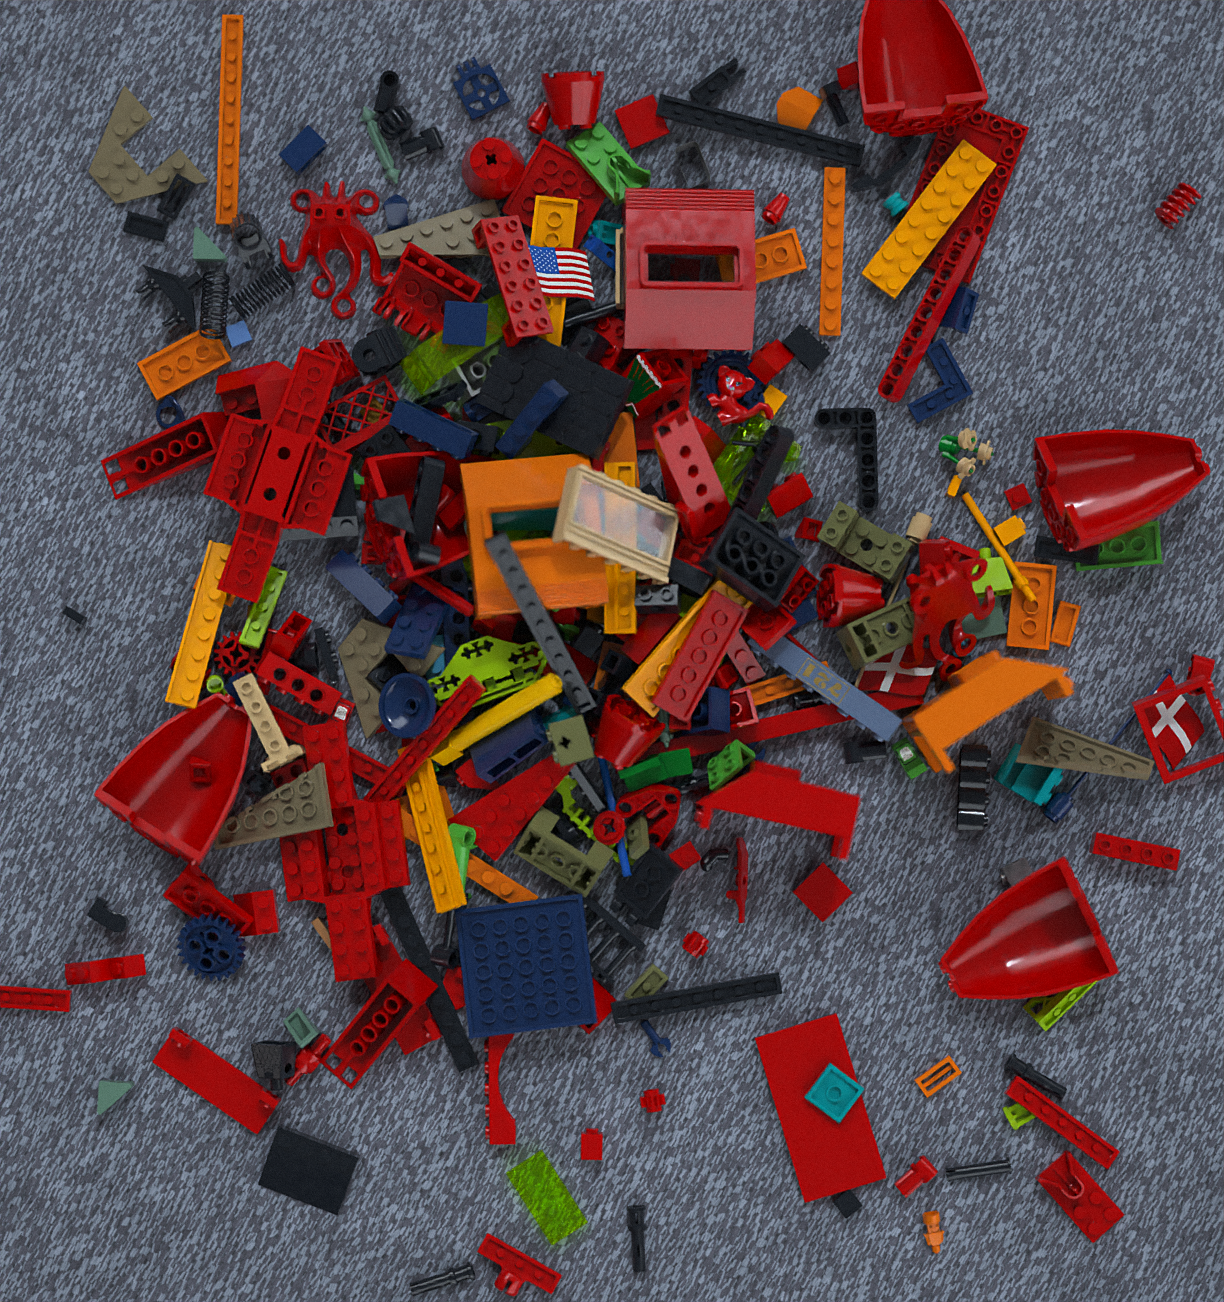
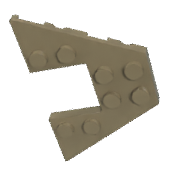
M126 86L121 91L88 171L116 204L166 193L177 173L195 182V185L207 183L208 180L181 149L177 150L148 176L127 153L122 145L150 122L153 117ZM178 179L173 190L179 188L182 183L181 180Z
M363 618L338 647V651L365 737L371 738L383 724L379 714L381 692L367 677L389 654L385 652L384 646L392 629L384 624H378L371 619ZM432 644L425 660L394 655L410 673L423 677L444 652L445 647Z

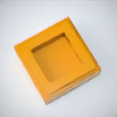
M958 475L953 476L946 491V496L952 499L955 497L962 479L958 478Z

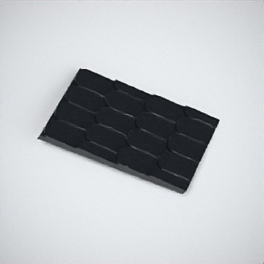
M537 336L524 337L512 347H507L504 339L475 402L515 421L542 385L554 379L569 394L560 406L542 422L536 431L599 460L635 382Z

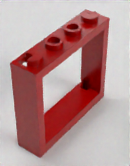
M1204 674L1131 702L1164 784L1224 762V752L1169 773L1144 711L1148 707L1203 687L1224 741V718L1222 719L1220 714L1223 708L1219 698L1215 699L1212 691H1215L1212 680H1207Z

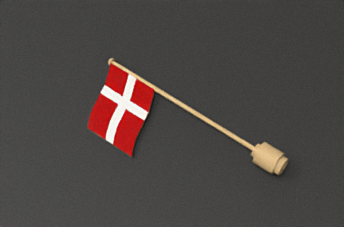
M917 512L912 517L905 534L913 546L919 545L921 541L927 539L932 527V518L920 512ZM908 561L897 577L886 607L892 604ZM906 645L861 668L854 686L861 691H884L905 696L924 695L938 659L933 656L930 648H923V662L913 669H903L899 666L900 661L909 662L915 658L912 646Z

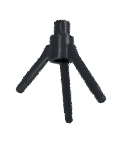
M732 441L731 443L738 446H751L755 456L761 441ZM754 456L732 481L733 485L747 472Z

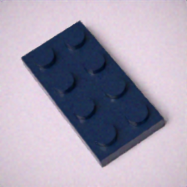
M413 581L384 646L385 652L425 660L449 604ZM443 585L452 592H455L453 586Z

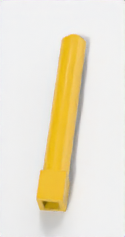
M550 673L450 732L430 755V758L445 766L461 757L463 750L560 693L562 691L561 679L557 675Z

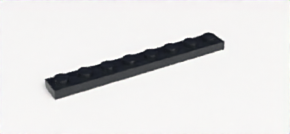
M772 972L610 1003L614 1024L782 994L779 972Z

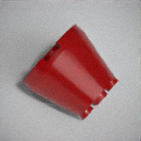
M591 71L553 73L554 77H549V73H541V83L553 124L558 125L559 130L571 129V125H579V129L592 128V124L596 123L605 81L604 71H596V75H592Z
M486 137L476 141L468 148L462 160L461 170L466 186L474 195L485 200H500L509 197L519 184L525 170V165L520 151L513 143L500 137Z
M824 564L819 573L822 581L820 582L819 590H816V611L818 620H823L824 628L847 625L884 608V598L881 597L883 587L881 577L837 564Z
M613 694L609 695L604 703L593 753L601 759L605 758L612 762L611 765L614 768L623 770L624 767H631L661 736L665 723H660L657 719L658 714L650 717L633 699L631 701L620 699V695Z

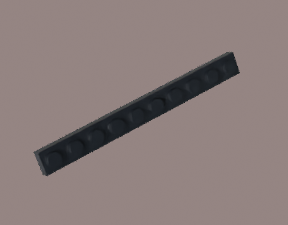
M660 94L655 114L657 117L855 167L861 166L865 145L663 94Z
M502 531L485 539L484 542L551 668L555 675L561 679L562 688L576 714L579 715L596 707L595 700L506 533Z
M401 886L392 887L381 892L380 895L410 962L438 985L427 1001L458 1071L462 1072L479 1064L453 1003L444 987L437 967L431 962V954Z

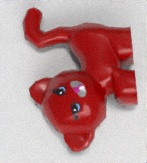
M721 365L718 369L719 379L717 382L720 395L711 393L706 397L713 409L719 407L720 411L716 415L722 426L744 423L749 418L756 416L760 411H764L766 419L772 420L774 414L768 403L759 402L748 410L737 402V399H740L746 392L752 390L755 381L751 378H746L736 370H731L726 365Z

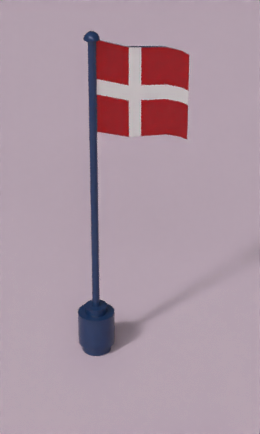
M1171 669L1165 670L1166 673L1147 696L1175 686L1171 677ZM1182 695L1144 709L1157 744L1167 757L1172 770H1174L1205 732L1198 715ZM1135 711L1108 744L1112 745L1136 716ZM1084 772L1068 793L1064 791L1062 793L1057 792L1044 807L1045 811L1043 812L1049 820L1056 824L1066 816L1074 806L1071 802L1073 800L1071 797L1072 793L1090 772Z

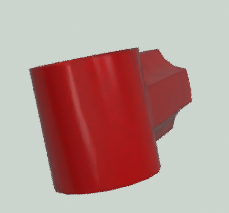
M925 1155L920 1156V1160L916 1164L912 1163L910 1169L894 1182V1185L906 1198L920 1185L927 1183L938 1173V1170Z

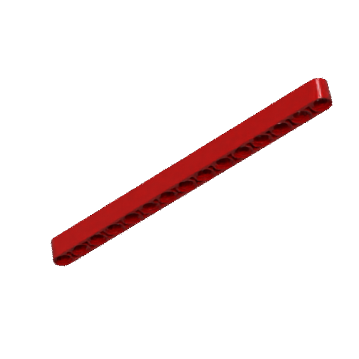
M884 691L867 694L889 711L924 704L923 695L905 696ZM833 703L830 705L823 704L758 719L759 724L740 729L730 728V733L716 736L679 737L671 739L668 747H665L663 742L653 743L636 762L646 759L651 754L689 748L691 757L723 750L725 746L731 744L736 739L745 745L854 720L855 718L850 715L846 718L836 711L838 706Z

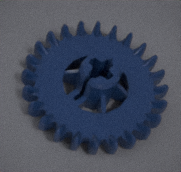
M723 350L721 355L714 351V359L707 357L709 364H701L705 371L697 372L698 375L703 377L696 380V383L702 384L697 389V392H704L700 400L707 399L706 396L711 393L720 395L719 389L716 388L715 380L719 379L717 377L719 367L726 365L738 368V372H741L746 378H751L755 381V385L752 388H755L752 400L758 401L759 396L757 393L765 392L759 386L765 384L747 368L752 360L748 359L750 353L747 352L742 356V351H738L735 354L734 350H730L729 353ZM744 396L737 399L740 405L745 408L747 407L746 401L743 400ZM707 401V403H706L705 406H706V407L710 406V405H711L710 402Z

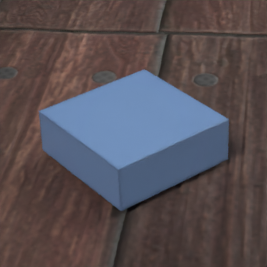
M244 320L226 327L227 336L232 348L252 341Z

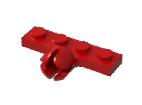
M489 1233L486 1234L477 1250V1253L500 1265L501 1271L494 1284L498 1290L503 1291L507 1282L510 1281L511 1283L505 1292L509 1296H516L525 1281L552 1294L562 1277L561 1274Z

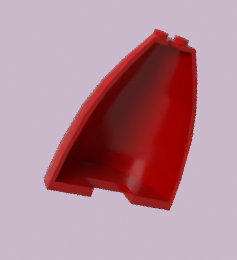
M865 0L857 44L858 87L863 121L865 125L870 126L871 131L877 134L888 132L889 136L892 137L929 134L942 130L941 127L946 124L956 125L966 120L967 114L973 110L978 112L986 104L989 97L977 61L965 33L943 0Z
M1105 429L1038 437L1034 440L1033 460H1036L1037 468L1034 476L1036 487L1041 488L1042 500H1040V505L1052 535L1058 544L1063 543L1064 550L1068 552L1078 551L1106 542L1145 525L1168 511L1210 475L1209 465L1205 461H1201V448L1197 447L1194 439L1139 430Z
M445 451L396 453L365 459L361 475L365 476L364 485H360L361 500L366 502V512L363 513L373 549L380 563L385 562L386 572L392 578L397 577L398 581L408 580L435 571L469 556L468 538L463 522L454 531L449 530L438 516L440 513H438L437 516L435 515L430 544L440 546L441 548L438 564L430 565L410 561L404 544L406 530L388 523L377 522L372 501L404 494L410 512L418 467L423 456L445 461L442 485H447L457 495L463 490L459 476L461 473L460 464L499 461L498 459L471 454L468 458L457 460L452 458L449 452ZM492 531V535L494 536L502 531Z
M217 692L198 702L196 710L187 708L144 738L104 780L93 794L94 797L103 806L106 807L108 805L107 808L123 823L128 821L129 826L135 832L176 858L181 855V859L186 863L199 866L217 838L232 808L244 775L252 731V721L244 705L240 707L235 704L236 700L229 694L222 695ZM191 757L211 762V783L190 782L189 762Z
M1065 856L1032 872L999 894L957 936L941 957V961L938 962L942 973H947L951 979L947 983L952 993L956 992L959 998L987 1000L1023 999L1051 995L1081 987L1120 973L1112 957L1109 945L1104 935L1102 936V931L1095 914Z

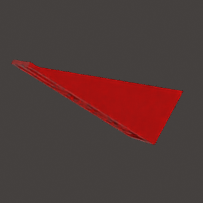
M684 404L651 427L668 503L675 505L681 500L693 509L701 537L703 538L724 524L731 507L691 416L687 404ZM684 410L685 421L678 425L675 416ZM666 422L670 431L660 436L658 427Z
M202 412L101 460L115 499H120L213 462L226 429L228 417L225 416L224 412ZM117 459L121 470L109 474L105 464ZM144 460L146 462L145 469L142 467V463ZM125 478L129 489L117 494L113 483Z
M406 958L386 977L323 1056L320 1063L352 1089L436 990L438 985ZM332 1053L342 1060L336 1069H333L326 1063L327 1058ZM348 1067L358 1074L352 1083H349L342 1077V1074Z

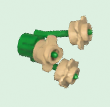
M969 428L961 431L959 436L948 434L943 436L938 447L939 451L943 452L942 457L957 464L956 472L959 473V479L971 476L975 471L974 464L976 462L974 457L970 460L966 457L958 460L952 456L953 454H958L960 449L977 453V459L983 461L982 465H985L986 460H991L994 455L993 448L990 447L991 441L989 440L987 444L981 443L979 448H975L977 442L976 431H970Z

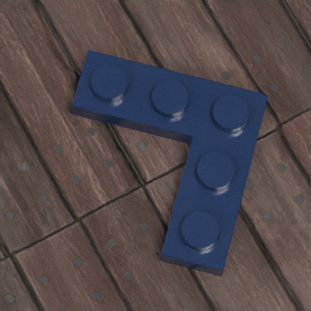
M944 338L930 344L926 350V354L943 386L907 405L916 424L973 394Z

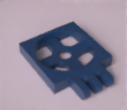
M472 57L470 59L474 65L473 67H470L467 60L463 62L467 70L463 71L460 64L456 66L461 79L454 82L453 85L472 121L509 103L510 100L491 64L480 68L475 57ZM481 74L490 76L494 82L486 86L482 85L478 76ZM471 81L474 87L473 93L464 97V86L466 82ZM479 89L485 90L486 94L483 97L478 96L477 92ZM499 89V98L492 105L489 99L490 93ZM476 100L481 101L485 110L474 109L469 104Z

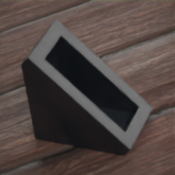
M404 494L372 501L377 522L388 523L415 534Z

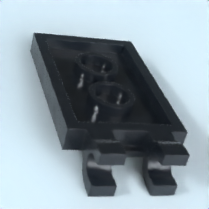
M653 842L649 843L650 848L630 868L631 875L624 877L613 891L617 898L609 908L616 913L618 910L622 911L625 905H628L633 910L625 920L630 927L634 924L637 925L642 917L647 919L684 870Z

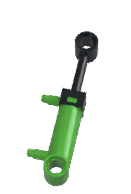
M453 823L448 829L466 902L468 903L472 895L465 892L470 849L478 847L474 843L476 832L472 827ZM467 905L447 911L443 945H436L431 952V962L433 965L451 970L458 966L460 951L451 946L456 910L467 908Z

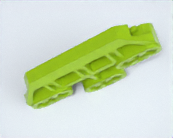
M485 636L460 646L443 673L427 682L434 689V684L438 686L445 685L442 682L444 679L448 684L454 681V677L460 679L457 682L458 686L450 684L447 685V688H439L437 694L434 692L436 704L442 707L444 703L440 701L450 698L468 675H473L482 685L485 683L488 692L485 691L471 707L472 709L523 690L538 681L548 660L541 649L537 657L531 654L527 656L530 661L523 657L518 659V664L511 662L514 659L513 655L516 654L518 657L525 655L521 652L522 650L530 654L534 652V647L541 649L539 643L533 641L524 645H517ZM487 642L493 644V646L490 647L491 651H488L486 649L480 650V653L483 654L482 656H480L479 653L475 652L470 655V659L464 657V655L467 654L468 649L472 652L478 650L475 647V645H478V647L482 649L487 647ZM539 662H541L535 675L533 672H524V670L539 665ZM513 672L516 682L513 679H509L498 684L496 683V680L507 677Z

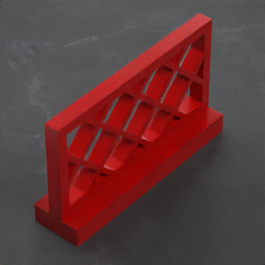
M384 375L327 405L325 413L333 415L330 425L321 423L319 431L326 443L333 448L350 453L388 425L392 413L384 411L386 402L396 403L399 398L387 376ZM382 382L386 384L388 388L386 396L374 393L376 385ZM361 393L370 395L367 406L355 403L357 395ZM373 396L384 399L382 410L370 407ZM342 403L351 405L349 415L337 413L338 405ZM354 406L366 409L363 420L351 417ZM368 410L380 414L377 422L370 423L365 421ZM335 416L347 419L344 430L332 427ZM350 420L362 423L358 432L352 433L347 431ZM334 430L343 433L341 441L332 445L329 439L330 431Z

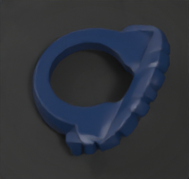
M171 395L165 396L162 399V404L157 408L156 418L162 427L168 429L185 421V415L174 397ZM165 407H174L177 411V416L171 424H166L161 420L160 413Z

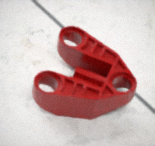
M654 783L620 796L615 810L623 818H628L638 810L643 809L654 799H657L644 809V812L648 818L653 819L666 809L648 827V835H658L659 841L654 844L660 847L677 822L682 795L675 787ZM666 795H676L677 801L669 800ZM626 802L630 804L631 810L628 812L622 811L620 808L621 803Z

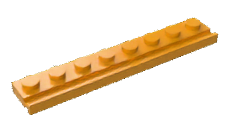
M636 462L604 463V473L608 478L624 482V485L636 488ZM604 490V535L636 548V504ZM619 563L605 564L609 603L604 605V633L637 634L636 608L634 606L636 571L623 572L621 571L622 565Z
M209 540L165 698L166 703H173L196 710L228 594L217 590V586L232 545Z
M408 746L398 749V755L400 756ZM429 756L406 783V788L436 912L442 914L459 906L467 905L432 760Z

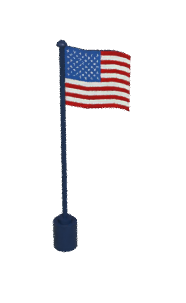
M528 245L543 296L551 298H582L595 302L585 251L569 247H538Z

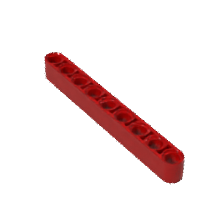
M961 227L955 233L878 386L879 395L891 403H897L902 399L980 245L979 235L969 227ZM971 235L970 239L965 242L966 237ZM961 254L960 259L955 261L956 257ZM951 274V277L945 280L947 275ZM942 292L941 297L936 300V296ZM929 312H932L931 316L928 319H926L927 314ZM922 331L921 336L917 338V334ZM913 350L912 354L907 357L908 352ZM903 369L902 374L898 376L899 370ZM893 388V392L888 395L889 390Z

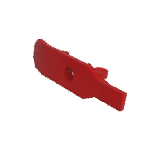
M739 837L736 838L738 852L737 866L734 867L735 870H739L735 879L738 890L727 891L726 897L736 900L739 909L738 923H745L748 851L744 839Z

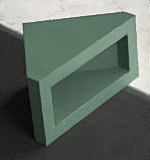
M196 226L194 228L193 259L195 262L226 263L228 258Z
M299 1007L283 1021L301 1048L306 1046L321 1032Z
M99 1081L98 1114H103L135 1085L133 1081Z

